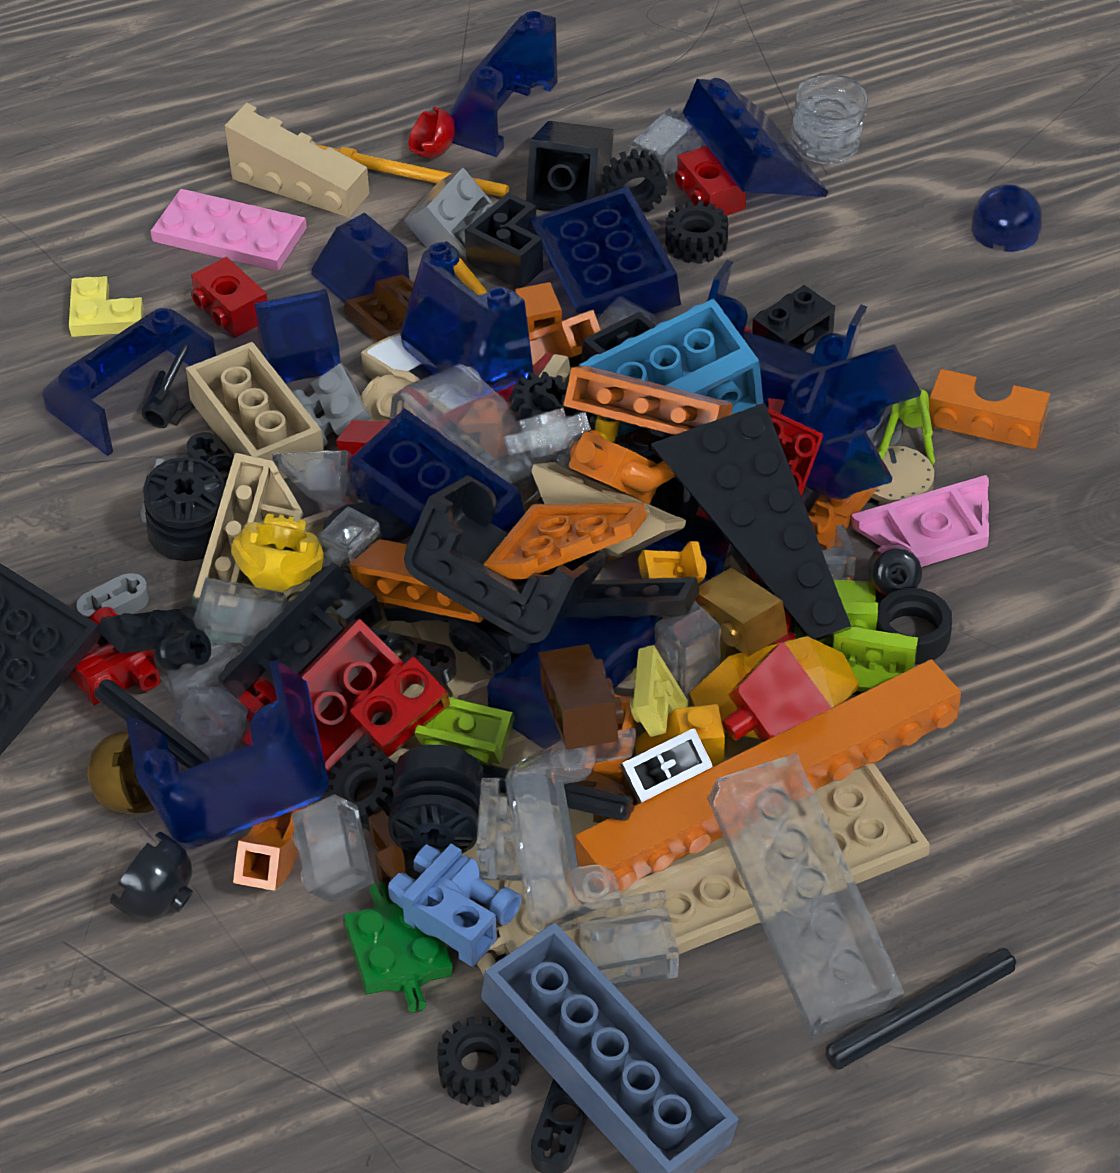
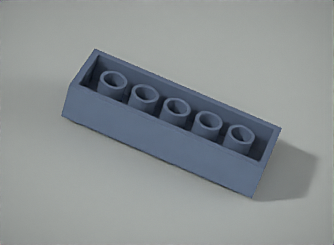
M555 922L485 970L481 994L482 1000L638 1173H695L731 1145L738 1125V1117Z

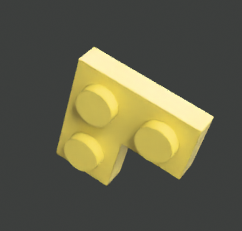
M107 276L73 278L71 281L69 314L71 337L143 332L144 308L142 297L109 300Z
M651 645L638 649L637 667L633 669L635 690L634 697L630 699V708L636 722H641L650 737L666 733L667 715L676 708L687 707L688 700L655 646Z

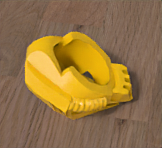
M268 513L265 516L264 523L253 522L244 525L243 530L235 536L231 544V554L240 570L249 577L256 588L284 593L290 587L303 583L321 571L324 562V554L318 538L313 533L304 531L306 526L305 520L299 519L296 522L294 517L289 516V519H286L284 515L279 514V517H274V514Z

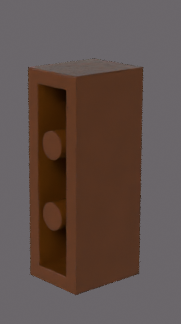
M589 644L538 652L542 692L566 750L618 741L617 724L624 723L621 700L619 697L614 696L613 684L610 677L606 678L603 661L601 658L595 659Z

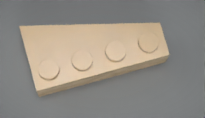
M246 102L225 125L232 179L349 218L370 194L367 167L331 147H328L326 150L318 147L312 140L313 138L303 132L297 136L284 129L282 121L273 116L266 119L256 113L257 108Z

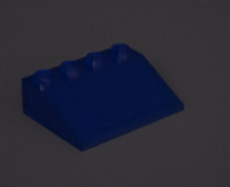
M696 79L682 114L742 192L815 197L827 196L829 191L764 111L723 79Z
M628 186L530 219V224L535 234L542 237L543 250L576 313L594 310L595 314L633 315L641 312L644 316H650L681 305L677 272Z

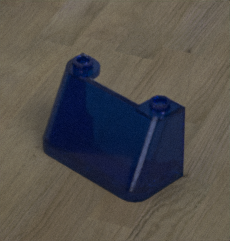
M538 11L525 13L518 18L471 73L448 112L455 121L453 144L497 157L504 148V137L498 133V110L513 92L529 96L533 87L544 85V90L551 91L558 83L555 17Z
M447 241L435 243L425 250L419 264L400 331L404 349L465 399L477 400L486 398L517 384L521 376L527 379L528 374L533 372L525 300L505 287H494L489 289L487 293L477 295L455 278L454 266L459 262V251Z
M664 615L641 616L638 618H629L627 616H605L599 619H591L589 617L564 618L551 635L538 643H534L503 672L496 673L490 679L487 685L488 707L512 712L515 717L512 725L514 730L564 762L577 748L566 750L542 692L538 652L589 644L595 659H602L606 678H611L614 689L637 667L638 649L654 645L666 666L670 664V619Z

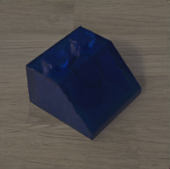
M364 212L336 227L311 268V274L345 303V300L373 293L375 281L401 274L410 279L408 250L402 242Z
M326 289L254 303L261 353L285 383L321 376L341 363L339 342Z

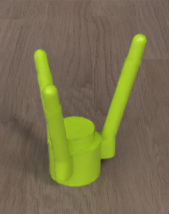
M920 388L906 389L900 394L899 403L891 404L890 418L875 461L883 462L898 418H900L908 427L917 428L921 426L925 453L931 464L934 465L935 457L931 437L933 431L929 414V395Z

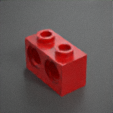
M414 656L406 663L401 661L394 665L387 672L386 680L376 689H367L361 693L354 701V707L350 710L355 725L388 758L415 735L417 725L426 726L451 705L447 691ZM418 684L424 687L423 692L415 698L403 695L404 690L410 685ZM386 711L392 714L390 721L384 725L371 723L373 716L379 712Z

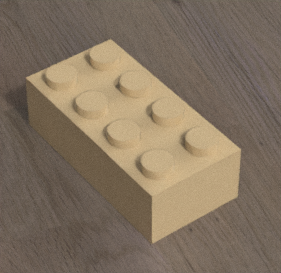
M253 342L186 368L190 401L233 457L235 453L271 460L275 463L283 479L325 462L322 429Z

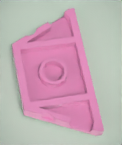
M987 475L852 514L851 527L880 546L896 543L910 548L920 561L921 567L986 548L989 541V478Z

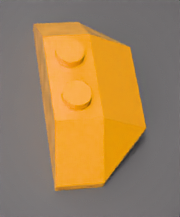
M808 636L784 642L831 708L849 700L851 695L857 691L859 682L844 653ZM778 644L766 646L749 657L744 653L728 656L689 692L692 706L718 704L722 721L738 709L730 699L729 692L769 650ZM754 730L744 735L746 737L759 738Z

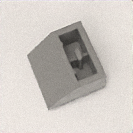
M462 167L440 180L403 221L425 247L438 252H442L445 247H451L466 262L465 228L494 204Z

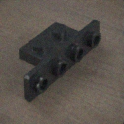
M330 563L323 571L316 574L311 583L294 600L287 603L283 611L265 629L258 632L254 640L236 658L229 661L224 670L218 675V680L235 699H238L265 671L286 689L344 630L339 623L325 613L350 586L349 581L335 563Z

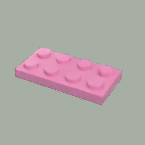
M180 189L151 229V237L153 242L220 258L227 256L232 261L279 271L307 227L305 217Z

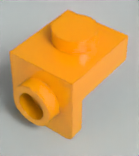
M689 541L681 552L644 550L638 557L642 579L696 577L699 585L706 575V560L701 555L699 542Z

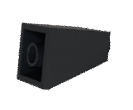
M547 121L530 139L526 201L536 205V208L593 216L603 188L601 185V174H604L603 168L605 165L610 166L609 160L612 159L614 129Z

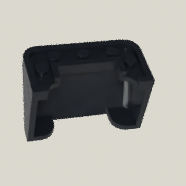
M467 475L431 495L427 500L405 551L404 562L408 572L415 579L523 641L538 643L551 635L599 575L608 557V554L598 550L547 571L535 572L529 578L512 582L483 565L508 535L507 532L490 523L496 509V499L491 489Z

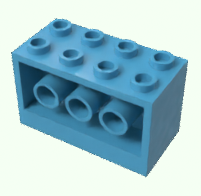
M714 298L701 305H695L687 312L669 321H663L654 328L636 337L628 338L620 345L602 354L594 355L586 362L579 364L580 366H590L733 403L731 414L763 403L759 360ZM593 414L592 416H593L594 419L596 420V419H597V415H596V414ZM607 417V419H606V421H615V420H616V419H612V418H608V417ZM620 421L617 437L645 427Z

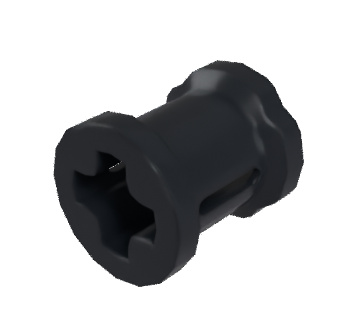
M200 629L189 630L179 637L174 634L165 635L158 641L156 648L158 660L162 667L168 671L179 670L185 664L193 666L204 665L211 657L212 651L208 636Z

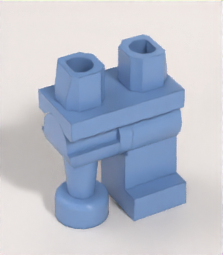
M426 844L416 854L414 859V870L421 874L420 877L415 880L403 872L398 873L389 882V898L403 908L405 923L413 928L417 926L423 933L437 937L459 952L460 960L473 968L497 941L496 921L502 925H507L511 922L520 908L522 896L508 887L497 891L482 880L477 862L473 858L461 856V849L453 844H450L444 851ZM471 899H473V900H475V901H477V902H479V903H481V904H483V905H485V906H488V907H489V910H487L486 908H484V907H482L481 905L477 904L476 902L472 901Z

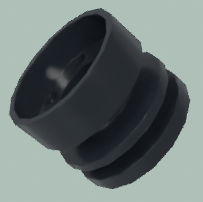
M190 457L169 459L157 465L146 478L143 496L148 539L157 552L169 559L186 562L200 560L205 557L225 489L222 475L211 464L202 459Z
M424 745L412 748L399 757L394 766L393 799L390 803L391 814L388 822L389 835L397 846L415 855L426 844L441 851H444L450 844H453L461 849L462 854L474 847L480 835V803L482 802L484 783L483 767L478 760L466 751L448 745Z

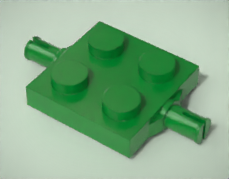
M380 882L378 889L377 883L369 888L375 907L344 914L343 919L345 932L365 994L368 995L386 990L402 991L409 1012L416 1013V1005L418 1012H420L427 1006L420 987L433 980L451 977L452 963L443 941L423 933L417 926L413 928L404 922L403 908L391 902L387 884Z

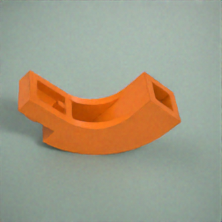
M274 741L268 744L260 807L252 829L245 837L238 841L233 883L275 891L286 881L297 858L308 822L314 788L310 786L314 748Z

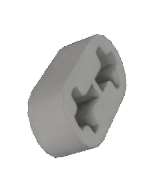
M126 573L83 594L77 601V612L88 619L95 612L93 609L98 610L102 607H111L118 615L123 613L133 614L144 608L149 601L147 583L145 578L139 574Z

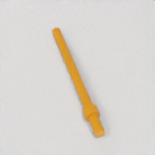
M317 144L318 147L324 150L328 148L327 146ZM344 146L340 149L332 148L366 166L367 169L435 184L452 174L357 153L356 149ZM473 178L486 195L502 198L509 192V185Z

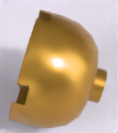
M133 729L115 732L101 740L91 754L86 771L89 786L97 801L113 812L145 814L155 809L162 799L164 790H156L159 785V777H166L164 753L157 738L153 735H145L143 733L145 730Z

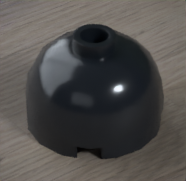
M162 831L155 835L159 842L158 845L154 847L147 843L118 883L125 888L121 897L119 898L112 894L110 898V903L135 919L148 921L158 919L171 909L180 912L193 893V890L187 887L193 873L191 860L186 850Z

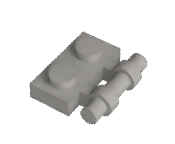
M342 363L311 383L315 393L310 397H306L302 390L293 392L322 429L323 448L327 445L326 436L333 431L340 436L352 420L369 421L372 419L348 370ZM324 410L325 415L321 418H316L315 415Z

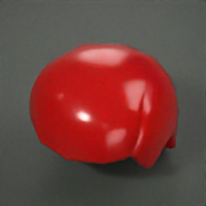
M435 106L432 109L436 112L423 111L419 115L408 141L409 151L428 159L437 158L444 154L452 145L455 137L454 119L447 111Z

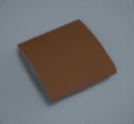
M401 274L375 281L374 292L371 294L345 300L343 313L378 342L389 336L404 332L421 334L445 317L447 309L408 277Z

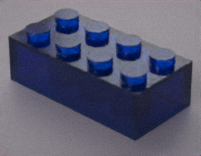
M405 408L349 459L357 486L414 529L428 498L467 475L486 485L495 496L496 509L490 522L491 524L506 531L525 514L520 490Z

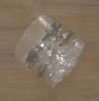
M820 73L808 77L799 85L796 93L795 115L792 120L790 134L792 146L799 155L821 164H838L849 160L858 152L868 103L864 88L848 76L835 73Z

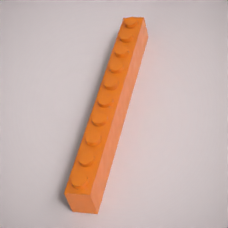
M930 659L635 805L633 812L626 821L609 818L576 834L575 861L602 897L615 891H623L629 888L636 880L652 872L665 870L672 862L690 853H698L704 850L710 843L726 835L738 833L745 825L763 816L769 817L774 815L781 807L799 798L805 799L811 796L817 789L834 780H843L852 771L868 763H876L883 759L886 754L904 745L910 746L925 734L937 728L943 729L948 727L958 718L961 691L937 664Z

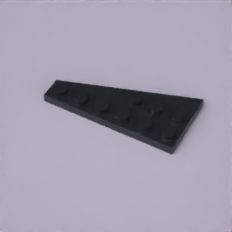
M765 403L651 443L652 450L674 473L675 478L693 496L717 529L754 570L755 575L768 587L773 595L783 601L784 610L806 636L819 641L851 629L848 616Z

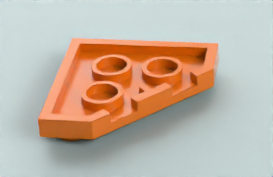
M644 502L532 504L483 565L508 580L517 582L529 578L535 572L547 571L632 538L647 518Z

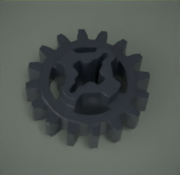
M533 372L528 374L527 379L521 376L517 384L514 385L509 398L511 401L509 409L510 411L517 412L515 417L517 422L526 421L528 423L526 430L537 429L539 430L540 437L544 438L546 435L553 436L555 441H559L562 435L569 440H573L575 434L581 436L585 428L588 427L593 413L563 406L568 384L562 382L561 375L552 377L547 372H543L541 377H538Z

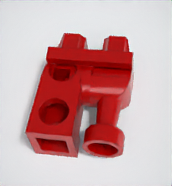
M102 607L96 610L89 619L99 625L102 617L118 616V614L111 607ZM101 636V638H100L99 640H106V639H105L103 636ZM109 641L108 644L99 647L96 642L69 674V677L87 694L93 706L101 703V701L95 698L94 692L104 679L114 681L125 691L136 684L141 690L149 691L161 683L153 650L121 653Z

